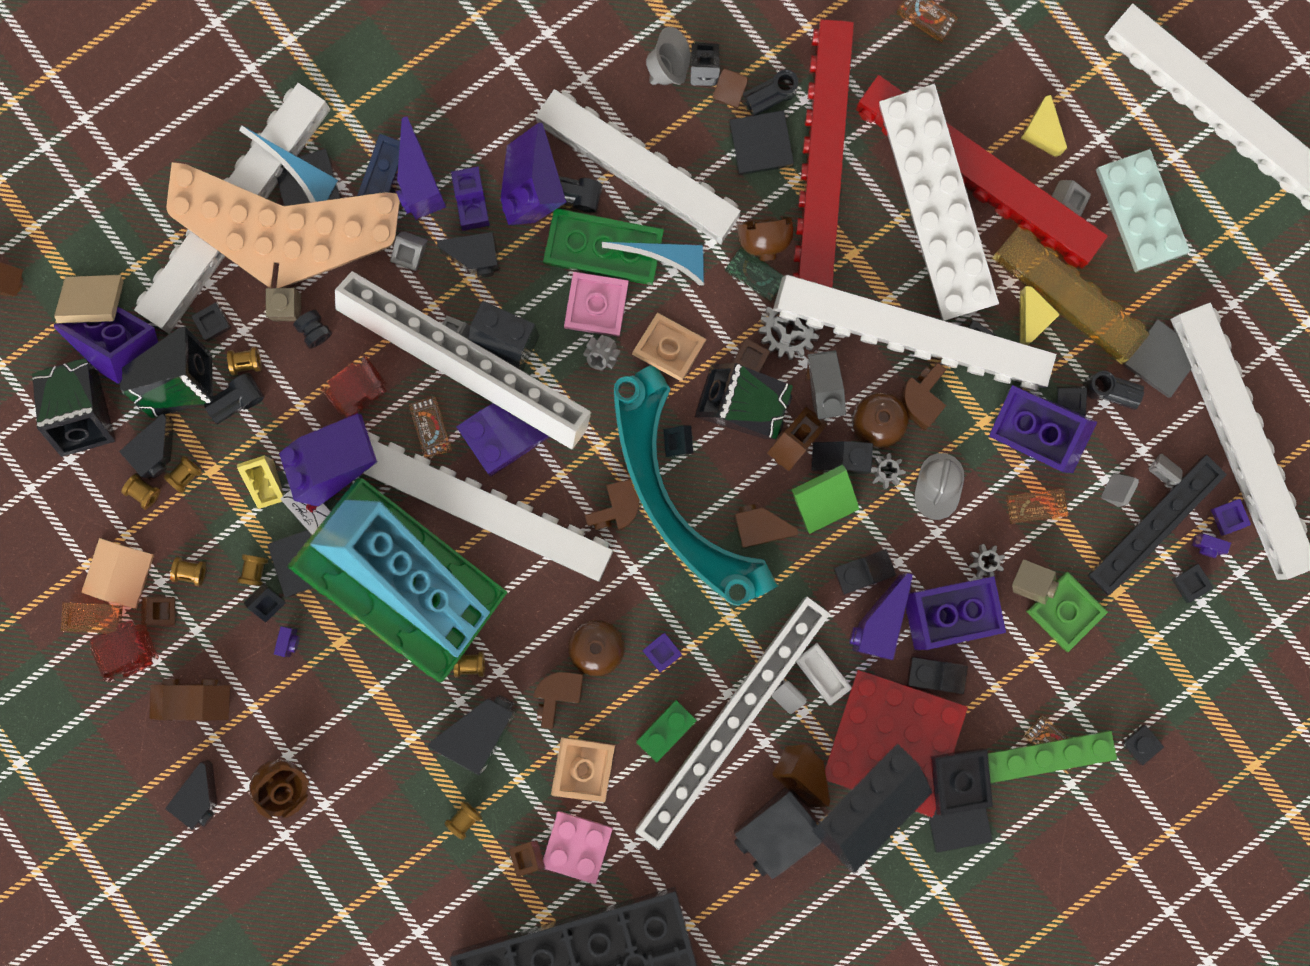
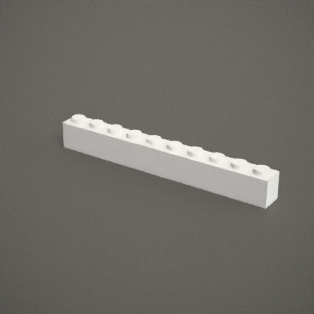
M1132 4L1104 37L1108 40L1109 45L1114 50L1125 54L1134 67L1143 69L1148 73L1156 85L1164 87L1171 92L1173 98L1178 103L1185 104L1194 111L1193 113L1197 119L1207 122L1212 126L1219 137L1229 140L1236 146L1237 151L1242 156L1252 159L1258 164V168L1264 174L1275 178L1280 182L1279 184L1283 190L1293 193L1301 200L1302 205L1310 210V149Z
M297 83L294 89L290 88L283 98L284 103L278 111L275 110L271 113L267 120L268 125L262 133H258L261 137L295 156H298L331 110L325 100ZM252 140L248 153L237 160L235 171L230 178H226L224 181L267 199L278 184L276 177H279L283 171L282 164L272 154ZM187 230L186 239L180 246H176L169 256L170 261L164 269L161 268L153 278L154 283L148 291L143 292L139 296L134 310L170 334L225 256L193 232Z
M353 271L335 289V306L337 311L568 448L573 449L587 431L591 411Z
M789 275L782 277L773 308L774 311L780 312L779 317L791 321H796V317L807 320L806 325L814 328L823 329L824 325L834 328L833 333L850 337V334L853 333L861 336L860 341L877 345V341L887 343V348L897 352H904V349L915 352V357L924 360H930L931 357L942 359L940 363L942 365L957 368L958 364L968 367L967 372L984 376V372L995 375L994 380L1010 384L1011 380L1021 383V388L1031 391H1037V388L1048 387L1057 355Z
M1211 303L1177 315L1171 319L1175 332L1179 335L1192 367L1191 371L1277 580L1290 579L1310 571V543L1306 536V524L1297 514L1295 509L1296 500L1293 494L1287 490L1284 482L1285 473L1281 466L1277 465L1273 456L1275 453L1274 446L1269 439H1266L1262 429L1264 427L1262 417L1259 413L1255 412L1252 404V393L1243 383L1241 366L1232 356L1230 351L1231 342L1228 336L1222 332L1218 311L1212 307Z
M368 432L377 463L363 474L600 582L614 552L612 549H609V542L596 536L593 541L583 537L585 531L569 524L567 529L557 525L559 519L549 514L543 513L542 517L531 513L533 507L518 501L516 505L506 501L507 495L492 489L491 493L485 492L480 489L481 483L468 477L465 482L455 478V471L444 466L437 470L429 466L431 462L429 459L418 454L411 458L404 454V448L392 442L387 447L378 442L380 437Z
M803 598L638 824L635 831L638 835L658 850L661 848L830 615L829 612L810 598Z

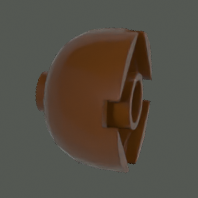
M771 217L736 223L741 246L750 255L760 256V261L777 259L776 254L785 251L793 238L792 217H781V220L777 221Z
M884 392L872 393L864 397L854 408L851 418L857 439L862 443H873L874 449L888 448L898 443L905 435L909 423L908 412L903 402L894 395Z
M591 620L581 624L573 632L569 640V656L572 664L580 672L589 676H604L613 672L620 665L625 654V642L621 633L614 625L603 620Z
M276 759L267 761L254 772L249 784V794L252 803L262 816L268 819L278 816L287 818L298 812L308 799V786L310 787L309 780L300 767L289 760Z

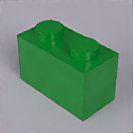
M675 699L636 740V743L657 763L697 720Z

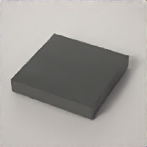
M1158 319L1154 321L1123 364V366L1168 398L1172 397L1192 369L1179 335Z

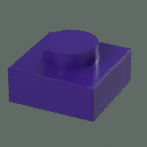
M1236 499L1210 509L1221 536L1251 525L1241 499Z
M1207 534L1195 535L1192 546L1200 548V554L1216 558L1217 555L1228 554L1231 545L1230 542Z
M280 627L273 655L291 657L292 652H296L299 644V636L296 635L298 629Z
M665 633L642 650L660 673L682 656Z

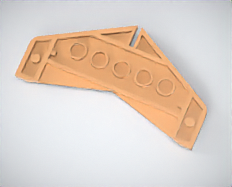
M172 162L166 207L168 214L173 219L269 288H272L275 263L279 264L276 288H285L392 246L396 237L400 200L397 194L385 192L282 206L187 164Z

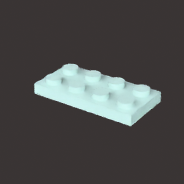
M1150 149L1096 169L1135 272L1184 256L1190 252Z

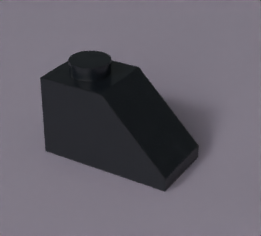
M493 232L437 240V246L441 253L472 275L485 278L493 276L496 271H500Z
M161 414L119 451L141 477L147 479L157 478L166 470L167 467L165 465L171 461L174 421L171 417Z
M847 441L813 442L811 471L829 472L843 465L848 474L867 475L871 472L873 443Z
M209 760L200 762L165 808L191 830L200 826L205 827L215 815L212 811L217 805L213 763Z

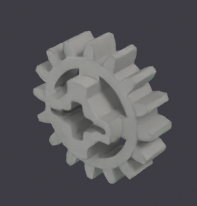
M770 307L766 308L765 312L769 317L761 316L760 322L765 324V326L759 328V333L766 335L761 340V343L770 344L768 349L770 353L776 349L778 351V358L787 353L789 360H792L794 353L797 352L800 357H803L804 348L809 351L813 349L814 346L810 340H818L819 336L813 333V331L819 330L818 328L808 325L807 327L803 326L798 317H796V321L776 317L780 312L774 311ZM788 323L793 324L794 331L791 334L785 333V327ZM771 329L777 333L780 339L779 343L772 336ZM804 340L799 345L789 347L790 342Z

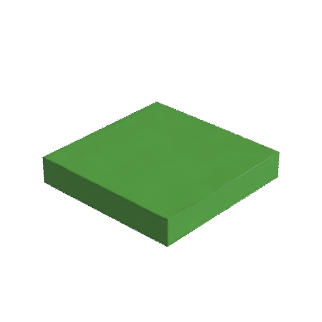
M843 465L792 489L803 523L809 534L859 510L847 470Z
M1065 572L1056 581L1059 582V587L1054 598L1049 597L1046 605L1036 601L1026 612L1066 652H1069L1108 611L1069 572Z

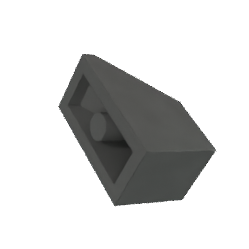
M836 350L808 354L812 404L818 419L846 415L844 387Z

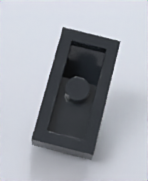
M692 43L691 85L717 86L720 71L719 43Z
M887 549L833 568L843 595L896 576Z
M911 657L907 685L964 694L968 666Z

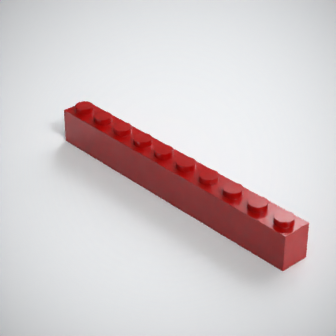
M820 19L818 29L813 28L812 46H816V56L811 55L809 72L814 73L813 83L809 82L807 99L812 100L811 109L806 110L805 126H810L809 137L804 136L803 153H807V164L802 163L800 180L805 181V190L799 192L798 207L803 208L802 218H797L796 235H801L800 245H795L794 262L799 263L798 273H793L792 276L832 288L854 22Z
M878 75L860 99L856 110L863 120L868 123L874 122L880 126L882 132L888 137L879 101L904 94V92ZM946 123L964 186L973 192L972 195L982 203L988 202L996 208L995 211L998 215L1015 221L1022 232L1028 235L1033 234L1041 240V244L1050 251L1056 250L1063 255L1064 260L1073 267L1079 266L1082 269L1091 261L1108 235Z

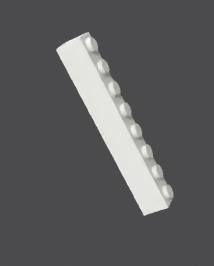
M554 89L537 113L536 121L537 123H543L546 131L719 244H722L739 219L740 210L737 209L738 205L733 200L724 197V199L714 194L715 190L704 182L697 183L691 179L692 175L684 168H674L668 164L669 160L661 153H651L645 149V144L638 138L633 136L631 139L622 134V129L615 123L609 121L607 124L599 119V114L588 106L583 108L576 104V99L565 91L560 93Z

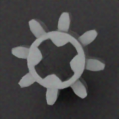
M601 335L598 340L591 337L583 353L592 368L602 371L606 366L611 369L614 367L620 350L616 349L617 346L613 339Z
M891 453L886 455L884 461L877 456L874 459L877 467L871 468V473H875L876 477L872 483L880 481L883 483L884 489L888 488L891 481L894 485H899L900 482L897 476L906 473V471L899 468L902 459L897 461L891 460ZM886 464L889 465V470H893V474L888 476V478H886L884 472H881V469Z
M982 544L979 545L980 553L971 552L969 554L974 558V561L968 567L978 570L977 578L982 577L984 573H987L988 577L994 576L993 571L1004 570L1000 566V560L1004 559L1005 555L999 556L996 553V545L992 546L990 550H986V546ZM990 556L989 562L992 563V566L984 568L985 562L981 558Z

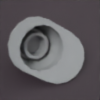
M668 26L661 31L656 47L647 56L646 65L650 73L649 82L652 85L657 83L661 85L671 83L680 85L685 82L691 52L685 36L675 27Z
M937 453L929 456L921 466L914 501L921 514L929 519L941 520L949 517L958 506L964 483V470L961 463L955 457L947 453Z

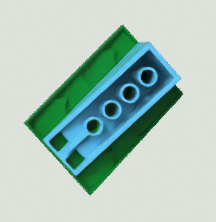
M363 478L355 480L350 489L347 490L316 529L315 533L312 534L297 553V556L287 566L318 592L328 597L351 617L357 619L395 651L401 653L438 682H443L508 593Z

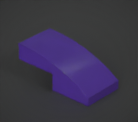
M479 167L452 171L454 193L462 230L490 226Z

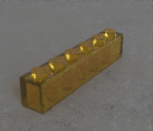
M1018 227L992 259L1025 286H1031L1059 314L1120 364L1128 361L1150 335L1145 330V325L1138 319H1131L1127 316L1119 303L1105 298L1097 285L1083 280L1080 277V272L1075 267L1061 262L1058 259V254L1049 247L1044 248L1036 241V236L1027 229L1022 230Z

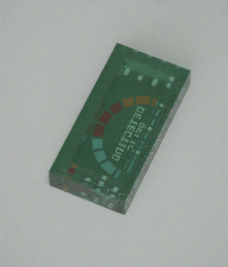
M740 247L725 269V272L769 302L772 301L779 291L782 277H784L781 273L760 261L756 256L747 253L742 247Z

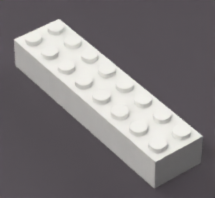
M935 84L879 101L885 128L942 321L999 304Z

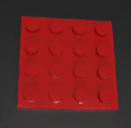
M858 670L825 768L827 781L853 789L898 743L920 765L933 791L915 812L933 818L936 804L931 756L954 753L968 707Z

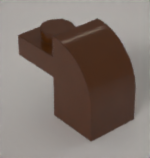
M939 363L933 368L927 365L917 377L921 381L920 384L911 377L905 383L901 393V401L908 412V417L924 431L930 427L947 406L929 392L947 370Z
M631 479L606 485L612 508L586 514L585 518L588 527L594 526L595 531L611 527V521L616 520L618 530L620 531L632 524L637 517L640 503Z
M556 672L545 677L538 684L533 698L545 699L544 704L539 703L537 711V721H542L541 728H554L557 701L580 703L584 674Z

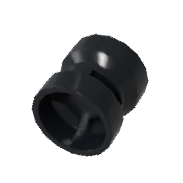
M311 310L303 314L293 323L298 333H304V342L309 349L321 345L332 336L329 327L320 323L322 317L317 310Z

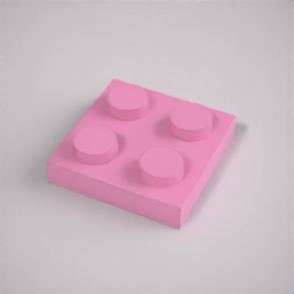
M573 272L564 328L620 337L629 281Z
M558 811L543 858L544 869L596 884L613 827Z

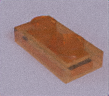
M63 602L60 631L121 634L123 605Z

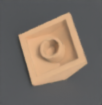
M657 313L632 355L682 381L693 365L706 339Z
M99 538L82 593L137 609L154 554Z
M561 737L551 795L605 802L615 745Z

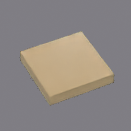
M122 276L65 277L54 315L56 322L114 321L123 286Z

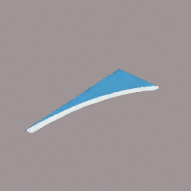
M241 126L239 131L272 154L290 172L304 190L310 203L326 201L338 181L337 179L246 127Z
M602 242V248L637 253L662 261L679 269L698 285H704L703 245Z

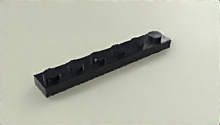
M1208 455L1202 456L1182 477L1180 483L1174 485L1087 576L1103 592L1111 595L1227 474Z

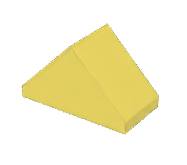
M1049 95L1040 103L1021 138L1057 157L1066 150L1067 145L1052 97Z
M1026 286L1020 291V344L1029 345L1060 315L1031 286Z
M261 456L237 464V469L258 509L282 502L280 498L284 496L273 459Z

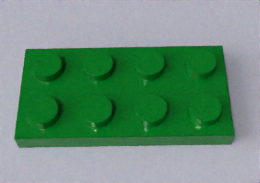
M555 209L543 263L545 265L653 286L658 263L657 259L637 253L602 248V242L661 244L664 229Z

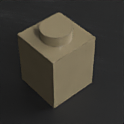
M266 288L267 318L272 321H296L301 316V293L295 288Z
M1023 559L1012 587L1014 593L1046 605L1049 597L1054 598L1059 582H1056L1055 571Z

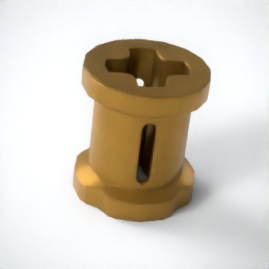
M257 346L251 347V350L236 353L233 350L227 351V362L232 376L238 375V372L253 369L256 372L261 371V357Z
M183 456L181 463L170 474L166 473L164 478L173 488L180 493H184L187 484L196 475L200 476L202 471L189 458Z
M135 473L124 484L121 493L125 496L130 495L141 503V508L147 510L158 499L161 489L151 487L141 479L142 477L138 473Z
M243 554L242 574L237 579V582L261 586L263 584L261 578L264 564L268 562V559Z
M176 557L171 567V582L176 583L180 580L192 582L195 586H202L205 579L206 562L193 563L183 561L181 557Z
M479 652L478 655H462L454 666V676L478 674L479 677H484V652Z
M466 801L460 804L462 808L451 820L447 819L444 823L461 840L466 837L465 833L476 821H480L483 818Z

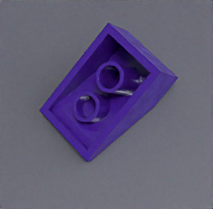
M406 116L402 118L397 175V181L401 189L396 191L406 213L412 212L417 220L446 208V205L417 136Z
M537 123L507 145L501 202L508 225L535 223L566 203L543 123Z
M117 307L114 321L54 324L55 329L93 367L118 384L122 380V367L158 343L153 326L120 307Z
M1012 385L989 437L1059 471L1074 473L1097 421Z
M494 403L457 426V429L491 477L550 437Z
M358 413L299 437L279 453L294 501L317 507L377 463L362 415Z
M913 574L899 575L859 622L858 627H853L849 644H853L852 651L893 660Z
M994 576L911 592L908 595L906 612L914 650H928L1006 633Z

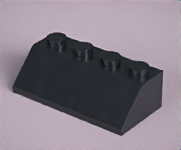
M897 743L817 824L812 833L855 874L921 806L933 791L920 765Z

